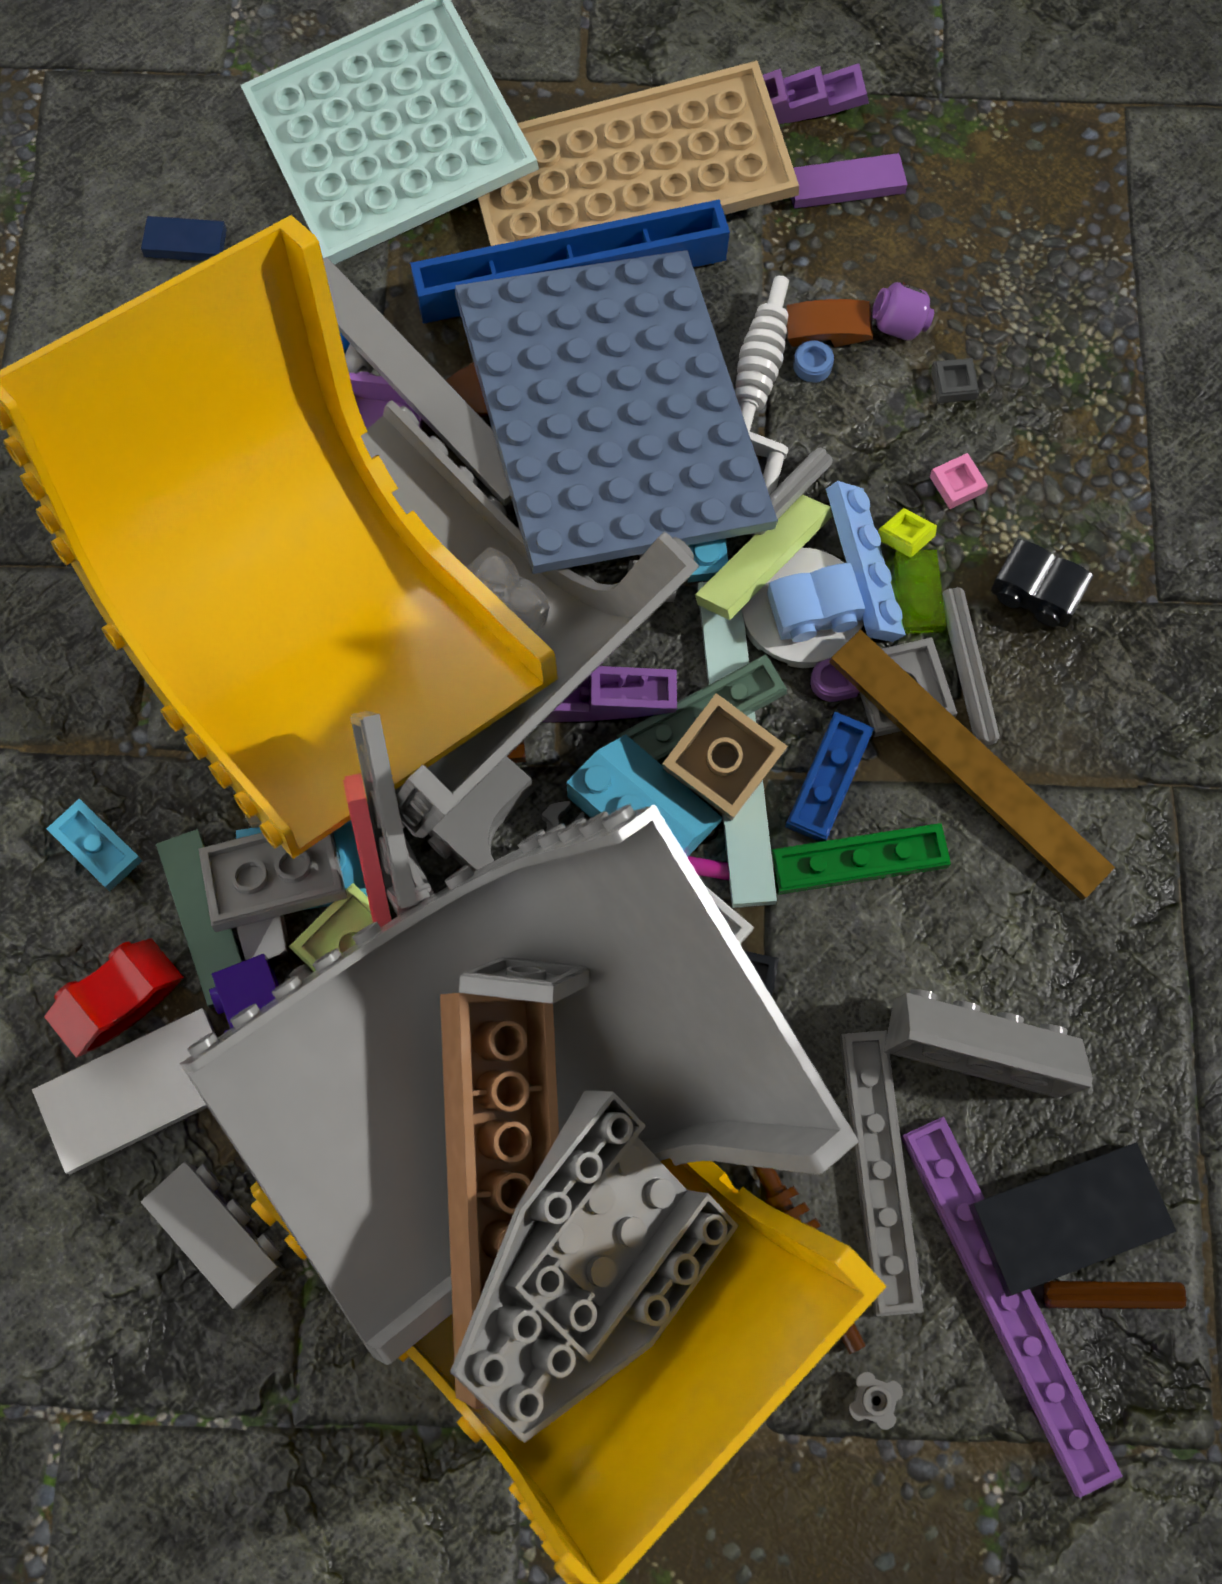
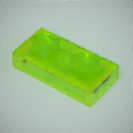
M937 549L919 550L911 558L896 551L893 562L898 605L903 614L902 623L905 634L943 632L946 627Z

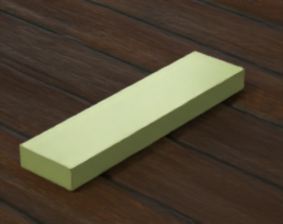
M802 494L778 519L775 529L768 530L762 535L755 534L695 594L697 605L731 620L832 517L831 506Z

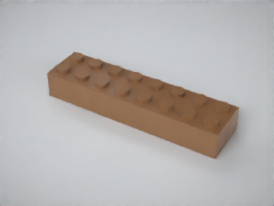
M466 993L440 994L454 1361L514 1211L559 1135L553 1004ZM455 1378L457 1399L474 1409L486 1408Z

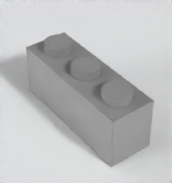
M184 1161L151 1191L141 1203L232 1309L242 1310L285 1270L277 1260L282 1255V1252L266 1234L263 1233L258 1238L246 1225L252 1219L250 1215L235 1199H231L227 1203L216 1191L221 1185L220 1181L204 1164L196 1168L194 1165Z

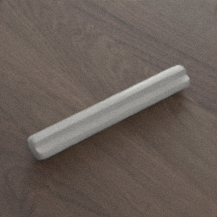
M959 587L950 588L943 591L940 599L972 733L985 746L997 742L1000 735L965 592Z

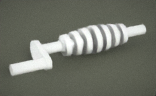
M784 276L774 277L768 302L760 305L755 313V318L750 325L749 332L744 339V344L739 353L740 360L738 361V374L735 383V394L755 454L768 457L763 477L769 495L777 488L783 461L787 457L788 447L750 432L755 411L762 410L765 407L768 399L767 396L773 388V383L778 376L783 362L784 340L788 323V312L783 308L789 285L788 278Z

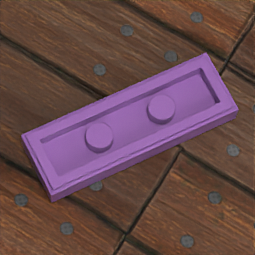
M889 154L794 167L799 183V195L791 197L795 209L904 194L908 184L900 154Z

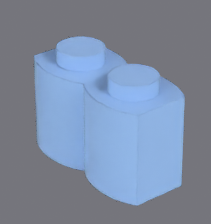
M851 563L835 564L820 568L811 573L793 574L769 582L767 596L781 640L792 639L793 642H804L815 637L817 631L833 629L836 633L845 632L856 627L858 621L862 620L865 612V606Z

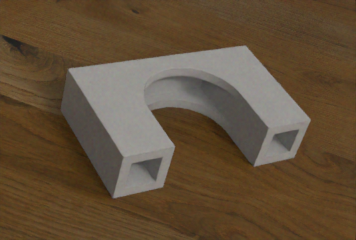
M506 757L429 832L431 838L428 840V843L444 859L451 855L462 865L460 869L470 866L471 870L475 872L493 862L491 844L498 827L533 793L532 779Z

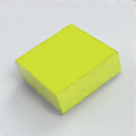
M903 508L881 526L878 533L881 542L911 558L936 536L937 525Z

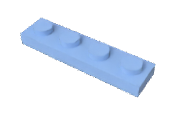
M837 481L827 487L826 492L846 563H851L865 606L862 619L866 634L870 638L894 642L906 635L902 623L903 614L896 602L891 585L892 576L890 570L885 565L880 548L881 538L874 527L869 510L870 500L863 488Z

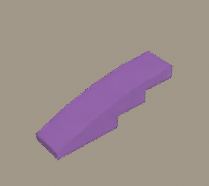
M859 63L822 75L820 66L783 78L781 69L762 75L779 124L830 115L869 103Z
M599 666L543 722L599 721L674 713L677 710V671L675 669Z

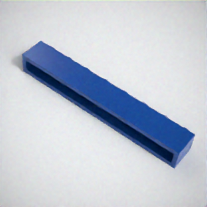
M720 199L411 262L410 265L416 298L424 324L461 316L455 296V285L684 250L688 251L692 266L698 267L726 261L730 231Z

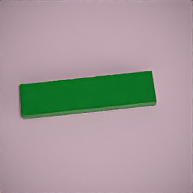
M942 823L771 849L778 895L947 869L951 865Z

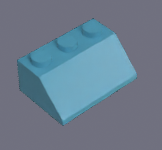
M626 734L597 750L566 782L567 797L590 818L604 811H607L610 815L628 804L631 805L633 810L655 805L686 857L722 821V817L688 787L666 772L659 762Z

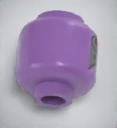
M895 282L888 288H882L875 299L872 309V318L876 319V325L880 332L907 341L913 340L921 331L926 332L934 317V309L930 308L928 293L901 282Z

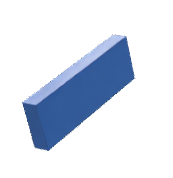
M834 712L786 822V828L819 842L827 840L874 727Z

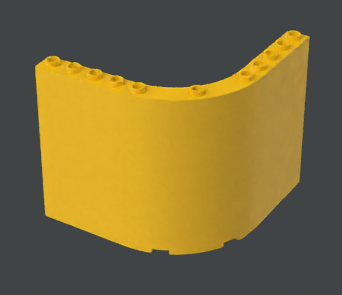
M292 215L0 370V429L2 431L6 430L9 435L8 438L3 440V443L14 462L19 467L23 466L26 471L20 475V479L30 496L36 502L39 500L41 506L36 509V513L49 533H55L57 537L51 541L52 547L66 566L71 563L87 593L107 625L102 627L107 640L115 650L124 649L147 684L165 706L160 710L169 726L175 732L183 729L187 734L184 739L192 753L199 760L206 757L211 762L209 769L216 781L223 789L228 786L234 789L236 792L234 799L249 819L254 815L257 816L262 822L259 828L273 848L276 849L281 845L294 859L351 820L343 780H345V776L361 773L350 719L352 714L364 711L380 714L394 788L396 790L421 765L427 768L558 680L554 651L433 535L414 510L408 514L405 513L392 494L398 487L380 456L375 455L371 458L361 438V435L368 431L360 414L351 385L320 244L317 237Z
M671 1158L661 1160L660 1162L687 1190L709 1193L738 1224V1228L655 1344L527 1442L520 1441L487 1408L474 1409L456 1398L455 1377L450 1373L454 1363L453 1313L398 1357L402 1362L410 1357L460 1412L462 1416L456 1421L459 1427L476 1444L482 1439L503 1465L513 1480V1483L508 1488L509 1491L521 1503L519 1508L531 1521L530 1527L543 1541L541 1544L542 1548L556 1563L553 1567L567 1584H618L887 1287L851 1247L768 1205L744 1187L738 1191L731 1183L728 1175L713 1161H697L677 1166L674 1165ZM256 1181L250 1187L252 1195L256 1199L251 1204V1207L269 1226L278 1221L290 1233L284 1239L285 1242L305 1261L307 1259L306 1255Z

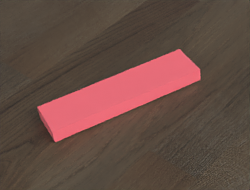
M361 773L345 776L343 784L373 923L377 922L382 927L392 920Z

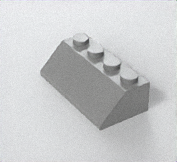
M911 989L909 993H904L893 1002L884 1053L1055 1098L1092 1086L1093 1077L1083 1039L1067 1035L1068 1030L1064 1027L1053 1024H1040V1028L1024 1024V1018L1016 1014L998 1012L996 1016L980 1012L981 1007L977 1004L967 1001H954L952 1005L937 1001L936 994L920 989Z

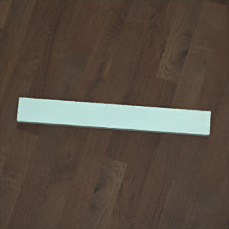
M699 582L697 590L699 591L707 582ZM699 606L708 685L749 663L742 609L731 620H728ZM755 712L749 714L748 717L756 722ZM762 780L733 820L722 814L732 908L775 905L777 902Z

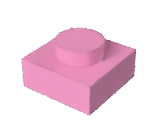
M968 453L933 468L930 474V479L949 509L984 494L988 487V484Z

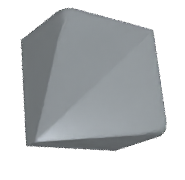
M284 915L237 927L245 960L263 953L270 959L272 964L293 959L291 949L289 948L290 943Z

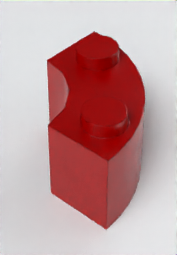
M152 938L133 944L130 941L120 944L109 954V960L95 972L79 982L71 981L54 995L56 1001L44 1018L76 1058L97 1049L129 1029L163 1001L184 978Z

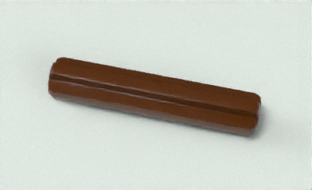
M1049 1281L1044 1283L1043 1286L1044 1303L1048 1308L1182 1309L1186 1306L1185 1286L1180 1282Z

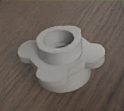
M870 1372L861 1373L856 1379L858 1388L855 1392L854 1401L849 1405L850 1415L857 1421L868 1419L876 1422L878 1427L883 1430L892 1428L896 1423L894 1415L896 1402L903 1396L901 1385L896 1381L886 1383L877 1380ZM873 1396L880 1398L879 1405L875 1406L872 1404Z

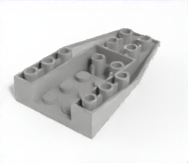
M590 1090L583 1092L514 1211L450 1371L456 1379L523 1442H527L650 1349L738 1228V1224L709 1193L687 1190L638 1138L645 1125L615 1092Z

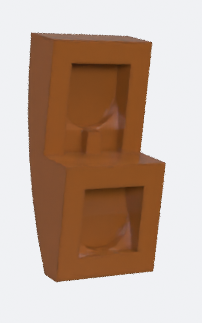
M826 299L787 305L788 340L792 347L800 346L804 342L813 340L824 341L830 339L834 347L873 340L871 304L869 301Z

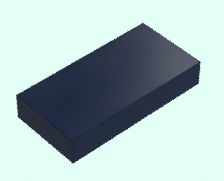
M147 216L141 250L144 257L205 261L223 251L227 229L224 221Z

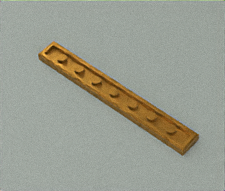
M861 629L831 657L829 663L1081 900L1087 898L1115 868Z

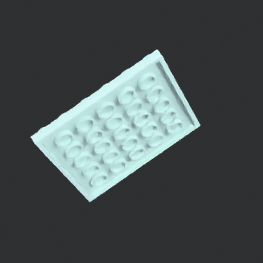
M423 0L241 84V88L310 231L319 241L323 258L327 257L334 265L539 170L533 151L451 0Z

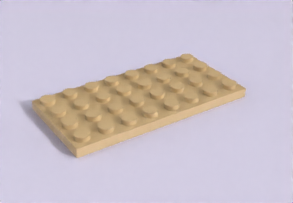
M753 61L517 123L537 159L539 170L478 197L490 246L718 199H720L725 215L798 196L799 183L758 61Z

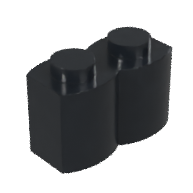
M1017 539L995 579L991 592L1005 606L1028 609L1044 625L1066 628L1094 575L1072 561L1055 557L1037 544Z

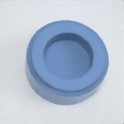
M814 340L804 342L795 352L793 369L796 375L804 381L813 383L823 381L832 371L834 354L831 348L823 342Z

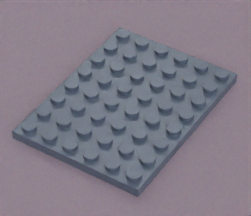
M687 250L455 285L457 304L532 574L644 554L663 532L668 533L672 538L677 537L687 545L775 529L778 519Z

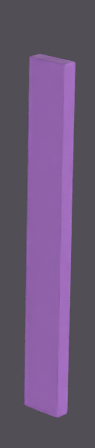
M944 1116L902 1135V1142L1075 1496L1081 1498L1123 1477L1030 1289L1012 1296H1005L968 1206L985 1198Z

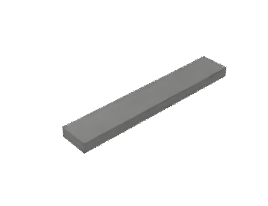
M887 1030L841 1034L840 1036L850 1125L859 1140L853 1146L867 1263L870 1269L887 1286L872 1302L874 1317L924 1312L890 1054L884 1053Z

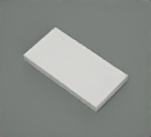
M203 1008L32 1089L66 1174L71 1175L208 1108L180 1065L181 1062L191 1056L187 1049L192 1044L212 1032L215 1034L208 1015Z

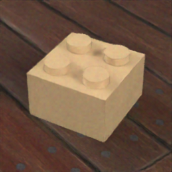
M716 693L662 763V768L730 820H733L788 746Z

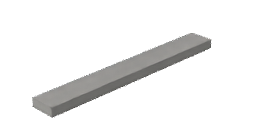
M325 257L323 262L339 332L493 495L506 506L512 499L493 430L350 280Z

